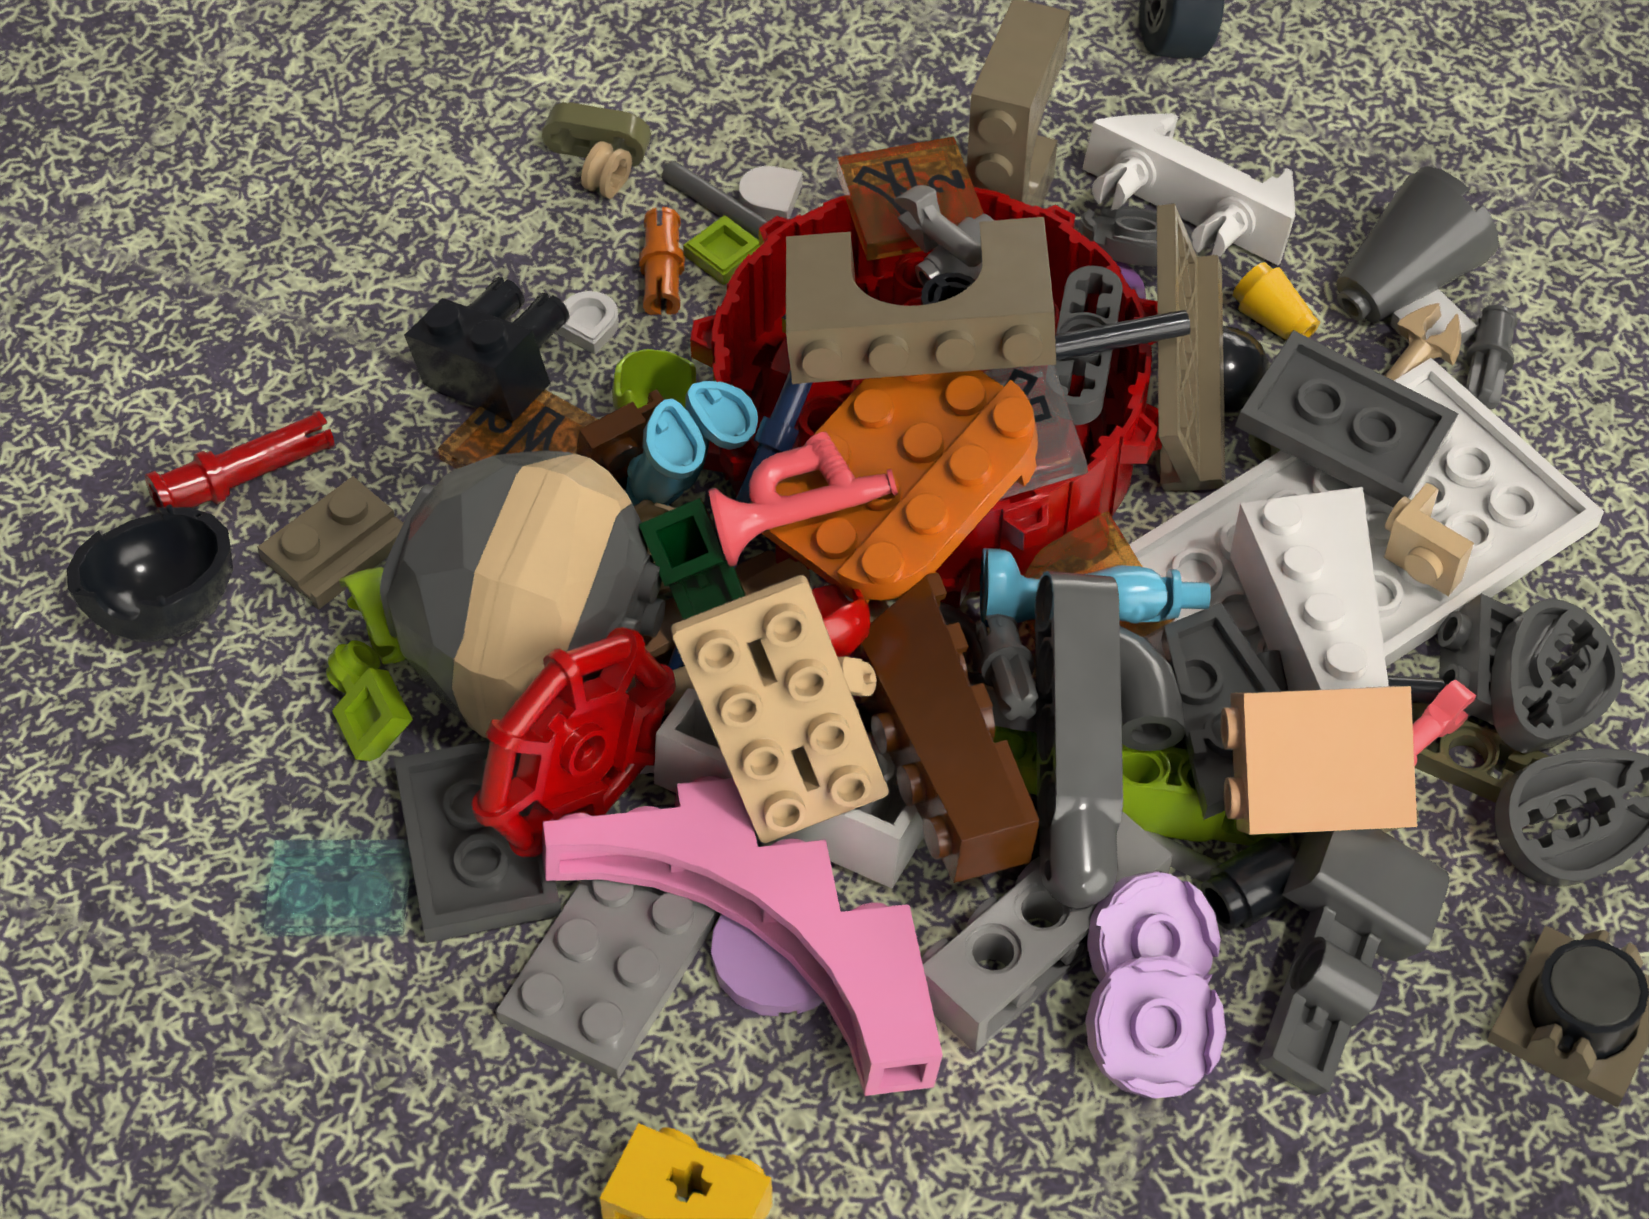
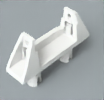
M1174 114L1124 115L1098 119L1093 122L1082 169L1098 177L1092 185V193L1098 204L1114 195L1111 210H1117L1133 194L1156 206L1176 204L1180 217L1197 225L1191 234V239H1193L1192 245L1197 253L1214 244L1212 255L1220 257L1233 243L1276 265L1281 263L1295 218V197L1291 170L1285 168L1278 178L1272 176L1261 183L1251 178L1250 175L1173 139L1178 116Z

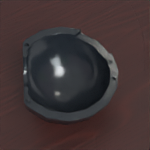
M169 504L166 507H159L160 513L130 520L102 535L98 530L76 550L66 570L68 591L77 606L95 624L115 636L134 642H154L176 638L187 633L216 611L233 572L229 532L214 515L190 507H172Z

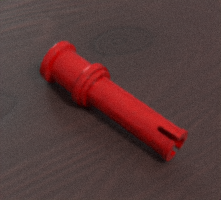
M316 411L311 416L220 454L214 455L211 451L197 452L193 455L192 462L160 475L156 471H151L145 474V481L152 501L158 511L159 507H166L169 504L172 507L190 508L208 501L219 504L226 501V497L230 496V488L326 448H333L335 446L331 429L309 438L306 437L323 429L322 426L327 424L323 414L320 411Z

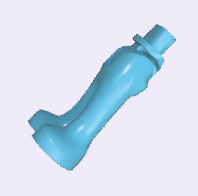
M701 381L692 384L687 391L685 408L674 399L663 400L654 409L643 430V453L634 457L628 465L626 493L633 506L643 500H650L667 506L676 501L698 479L706 460L710 441L727 450L743 447L755 434L758 424L757 409L752 399L742 389L727 383Z
M982 548L980 564V619L986 627H989L985 615H1007L1013 617L1017 623L1035 619V598L1040 579L1022 576L1016 560L1006 550ZM1116 565L1087 573L1089 575L1112 576L1116 580L1119 592V618L1121 621L1133 624L1165 621L1178 618L1181 609H1209L1210 584L1207 582H1182L1178 569H1169L1166 577H1161V575L1149 568Z

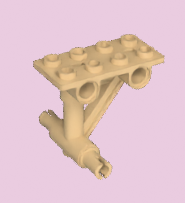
M796 576L672 625V636L685 666L673 670L676 688L675 692L666 701L663 716L671 713L688 688L696 690L758 838L762 843L771 842L888 795L889 790L805 576ZM870 599L868 604L870 623L889 608L886 600Z

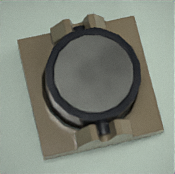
M1545 925L1490 1031L1487 1042L1618 1108L1649 1045V976L1641 970L1643 965L1642 958L1636 945L1628 943L1621 950L1610 945V933L1605 930L1587 933L1582 940H1575Z

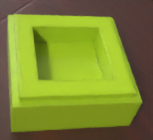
M725 215L683 244L684 256L723 286L729 282L735 270L748 254L752 255L759 248L758 239Z

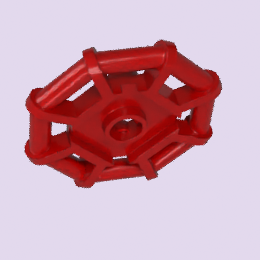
M620 627L612 630L605 639L566 652L560 648L554 649L543 658V670L501 720L492 719L485 732L486 737L490 740L481 790L474 795L472 808L475 819L484 826L493 827L506 838L511 850L520 857H536L542 854L543 821L559 820L566 815L584 813L591 816L606 815L646 765H655L656 732L661 727L666 701L675 692L676 682L673 670L664 664H659L645 648L643 637L638 631ZM603 669L598 678L583 683V675ZM635 676V687L626 693L628 686ZM521 753L516 777L512 779L516 754ZM535 801L528 816L519 814Z

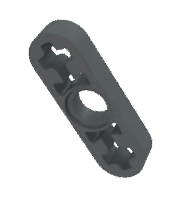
M1085 266L1072 272L1066 281L1056 334L1117 323L1123 289L1120 278L1113 271L1101 266ZM1088 294L1100 295L1096 314L1084 312ZM1113 350L1056 360V365H1050L1047 378L1046 401L1053 418L1069 425H1082L1093 421L1099 416L1103 407ZM1072 374L1084 376L1083 390L1080 397L1068 395Z

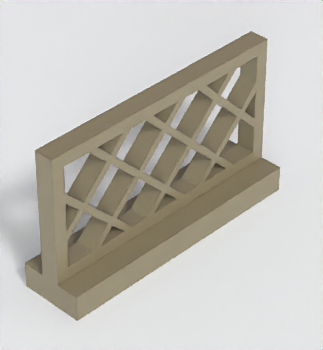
M1176 204L1157 205L1158 315L1186 310L1191 327L1189 335L1158 341L1159 439L1162 442V449H1160V485L1164 491L1219 489L1226 485L1222 264L1218 255L1196 256Z

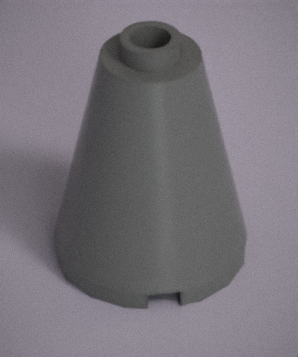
M1430 166L1421 167L1416 173L1409 175L1337 279L1336 285L1339 292L1337 300L1340 307L1354 320L1362 321L1365 318L1371 323H1376L1395 311L1485 264L1499 248L1498 231L1491 214L1483 204L1475 211L1462 197L1470 190L1462 181L1442 169Z

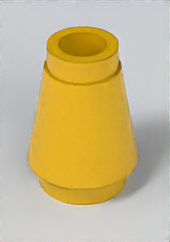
M1266 262L1256 265L1240 280L1233 291V297L1240 303V312L1286 341L1293 330L1309 338L1320 325V321L1313 315L1311 309L1280 267L1272 269Z

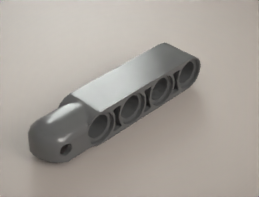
M1046 571L1040 577L1035 598L1036 690L1038 693L1036 700L1037 814L1040 820V876L1045 889L1054 899L1065 906L1079 909L1091 907L1108 897L1115 886L1118 872L1117 831L1123 812L1119 592L1116 580L1112 576Z

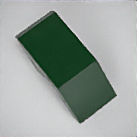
M701 498L638 524L655 565L660 567L659 574L663 584L670 587L683 620L746 596L735 567H729L726 561L718 532Z

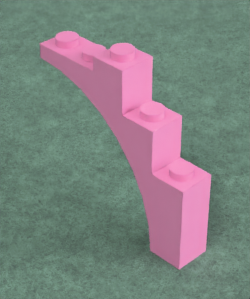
M706 776L690 783L677 784L675 808L659 809L653 806H643L632 809L627 813L600 816L575 813L566 815L559 820L543 821L542 858L546 881L606 880L653 887L710 907L753 931L789 960L821 997L850 1048L864 1096L934 1088L943 1054L910 905L887 906L883 903H867L854 908L852 911L841 912L826 840L804 842L800 839H784L773 843L771 846L758 847L754 826L734 779H723L717 776Z

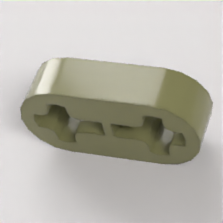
M572 102L556 104L550 110L542 130L544 144L554 153L586 158L595 144L604 141L611 144L614 151L617 149L629 151L632 156V166H638L643 161L652 136L647 123L635 114Z

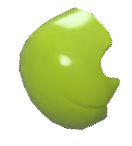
M644 349L627 353L617 363L612 387L613 406L617 410L634 402L636 407L640 408L647 404L649 393L657 389L664 400L674 399L685 408L686 393L692 384L697 383L696 367L690 360L669 351Z
M370 568L339 579L340 586H346L352 595L347 600L349 608L362 613L366 622L370 643L381 659V662L383 664H391L405 660L406 658L400 651L397 638L391 637L383 609L380 584L384 568Z

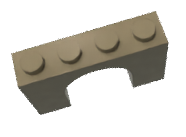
M1011 0L971 93L965 186L1000 192L1009 195L1011 199L1031 206L1037 205L1042 207L1054 177L1057 139L1040 136L1037 133L1047 100L1066 56L1070 11L1025 0Z
M1044 217L979 222L982 269L975 282L952 298L918 306L895 305L879 301L865 294L856 285L851 232L787 236L786 337L792 384L1056 365L1055 316Z

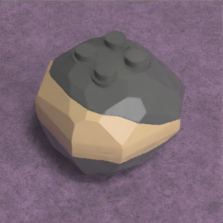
M520 452L485 458L451 471L436 486L425 484L420 489L384 565L380 595L391 637L397 638L402 655L438 699L454 715L480 736L487 738L485 732L492 719L501 720L543 670V658L554 649L560 648L566 652L605 639L612 630L620 627L634 629L642 637L646 635L655 638L661 628L666 609V601L657 598L662 584L659 574L660 567L655 565L638 525L642 522L628 494L608 470L588 457L570 452ZM603 669L583 675V683L598 678ZM635 676L626 691L635 687Z

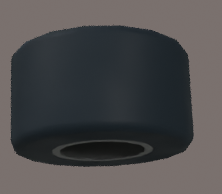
M1140 0L1139 29L1146 50L1150 54L1162 57H1204L1210 52L1217 40L1222 24L1224 0Z

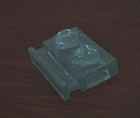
M408 839L274 840L275 858L274 866H271L264 922L267 937L404 936L411 859Z

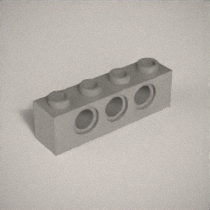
M1122 812L1121 823L1117 831L1118 872L1116 883L1124 877L1144 872L1169 874L1173 854ZM1040 856L1032 860L1020 873L1014 888L999 900L996 897H990L973 912L967 927L951 941L946 938L937 941L921 958L934 1015L975 1053L979 1051L1089 954L1087 941L1090 919L1097 904L1078 909L1065 906L1054 899L1045 889L1040 876ZM1041 918L1048 920L1053 926L1039 928L1029 924L1027 921ZM991 959L1003 963L1006 967L1000 970H988L981 967L978 962Z

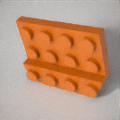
M981 370L864 379L815 434L826 432L855 478L887 473L886 470L891 469L898 495L893 496V493H890L865 504L766 530L762 534L828 583L838 586L842 593L852 600L854 599L852 589L860 590L867 604H869L870 599L891 600L900 598L923 577L936 573L935 571L1016 481L1024 487L1030 481L1037 467L1035 457L1038 448V434L1033 408L1023 390L1012 380L1003 386ZM815 470L780 481L776 486V492L781 496H791L828 486L829 484L819 470Z

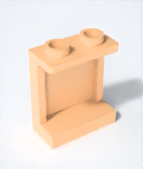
M1411 686L1231 693V707L1223 708L1221 712V737L1224 749H1233L1234 777L1225 778L1224 805L1227 818L1236 819L1237 831L1247 834L1417 827Z

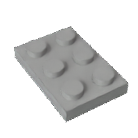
M581 880L497 1008V1020L619 1080L721 914L704 904L653 887L606 880Z

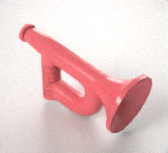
M820 432L810 437L805 446L776 453L764 459L755 468L749 482V497L752 503L739 502L722 494L717 488L710 489L709 497L712 512L729 567L736 566L739 556L747 544L766 530L865 504L890 493H893V496L898 495L892 470H886L887 473L855 478L826 432ZM815 470H819L829 484L828 486L791 496H781L776 492V486L780 481Z

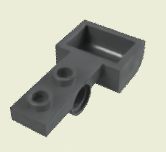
M1381 829L1304 833L1282 895L1310 913L1257 1061L1259 1064L1311 1095L1317 1096L1330 1092L1351 1027L1360 1023L1370 1013L1382 989V975L1372 968L1376 953L1381 957L1396 962L1426 949L1432 939L1448 890L1449 874L1446 870Z

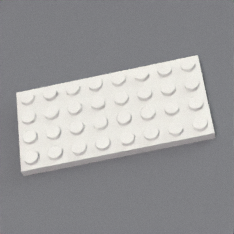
M1432 358L1394 381L1459 414L1451 431L1410 499L1412 500L1426 483L1438 488L1439 491L1431 518L1472 541L1474 545L1463 579L1448 597L1432 586L1416 581L1407 571L1384 558L1391 533L1385 529V523L1393 507L1363 492L1386 667L1439 633L1442 623L1450 613L1454 611L1459 612L1464 605L1481 593L1490 598L1598 527L1604 513L1598 505ZM1281 450L1082 574L1096 572L1116 565L1149 568L1157 572L1161 577H1166L1169 569H1178L1182 582L1209 583V607L1222 603L1256 654L1269 651V648L1230 558L1240 503L1354 487ZM1181 609L1178 618L1159 622H1139L1133 624L1120 620V626L1149 640L1165 658L1161 643L1164 626L1204 609Z

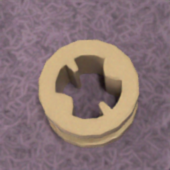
M604 141L595 144L586 157L582 168V186L589 191H595L599 188L602 196L612 199L626 183L630 175L632 156L629 151L624 149L614 151L612 145Z

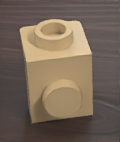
M1426 483L1412 500L1406 496L1402 497L1389 514L1385 523V529L1391 533L1384 558L1407 571L1416 581L1430 585L1449 597L1463 579L1474 543L1431 518L1439 489Z

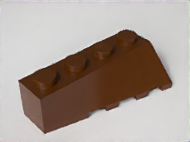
M938 572L923 577L870 623L869 634L855 649L854 658L862 659V662L872 666L876 675V688L870 696H852L855 703H864L871 717V728L875 744L880 753H889L897 769V783L904 802L908 806L915 805L923 821L924 839L931 856L934 859H942L953 883L1030 863L1040 820L1007 740L993 742L995 737L993 705L984 683L973 686L969 683L967 666L963 653L967 651L969 646L959 622L946 625L939 607L940 601L945 599L947 592Z

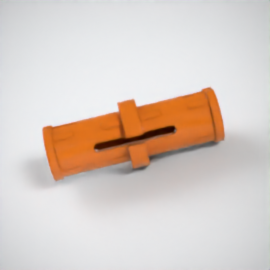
M662 207V225L657 226V208H652L644 216L645 247L639 254L640 271L645 276L643 309L649 315H661V297L667 299L666 313L677 314L681 305L679 275H682L685 270L684 253L679 248L681 218L674 209Z

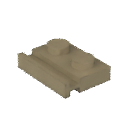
M352 476L257 548L260 559L300 594L305 595L319 610L347 589L346 586H340L339 579L362 570L374 568L388 557L404 522L394 515V510Z

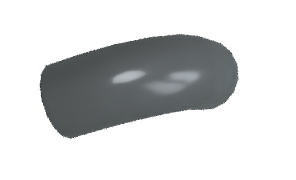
M1120 626L1122 744L1140 751H1156L1172 747L1180 742L1185 735L1183 702L1172 667L1149 640Z

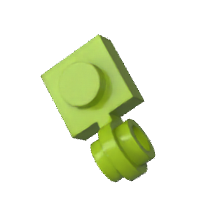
M352 640L348 644L338 645L329 655V666L326 669V675L335 688L345 693V696L333 708L332 712L355 759L370 762L381 757L413 719L389 671L378 669L380 667V659L377 653L367 644L358 640Z

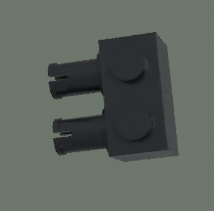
M496 277L485 291L468 306L441 298L404 336L424 385L442 395L484 411L487 409L497 416L514 422L551 384L540 354V348L556 331L568 322L570 315L566 305L556 296L552 295L549 298L548 293L543 292L537 296L513 322L506 321L524 305L525 299L522 291L514 282L508 279L504 282L503 277Z

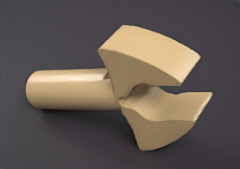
M1439 303L1422 307L1403 317L1398 322V329L1401 336L1409 339V346L1385 376L1394 381L1430 358L1440 357L1449 364L1454 365L1461 346L1459 315L1456 314L1452 318L1444 332L1432 335L1428 339H1426L1427 331L1441 317Z

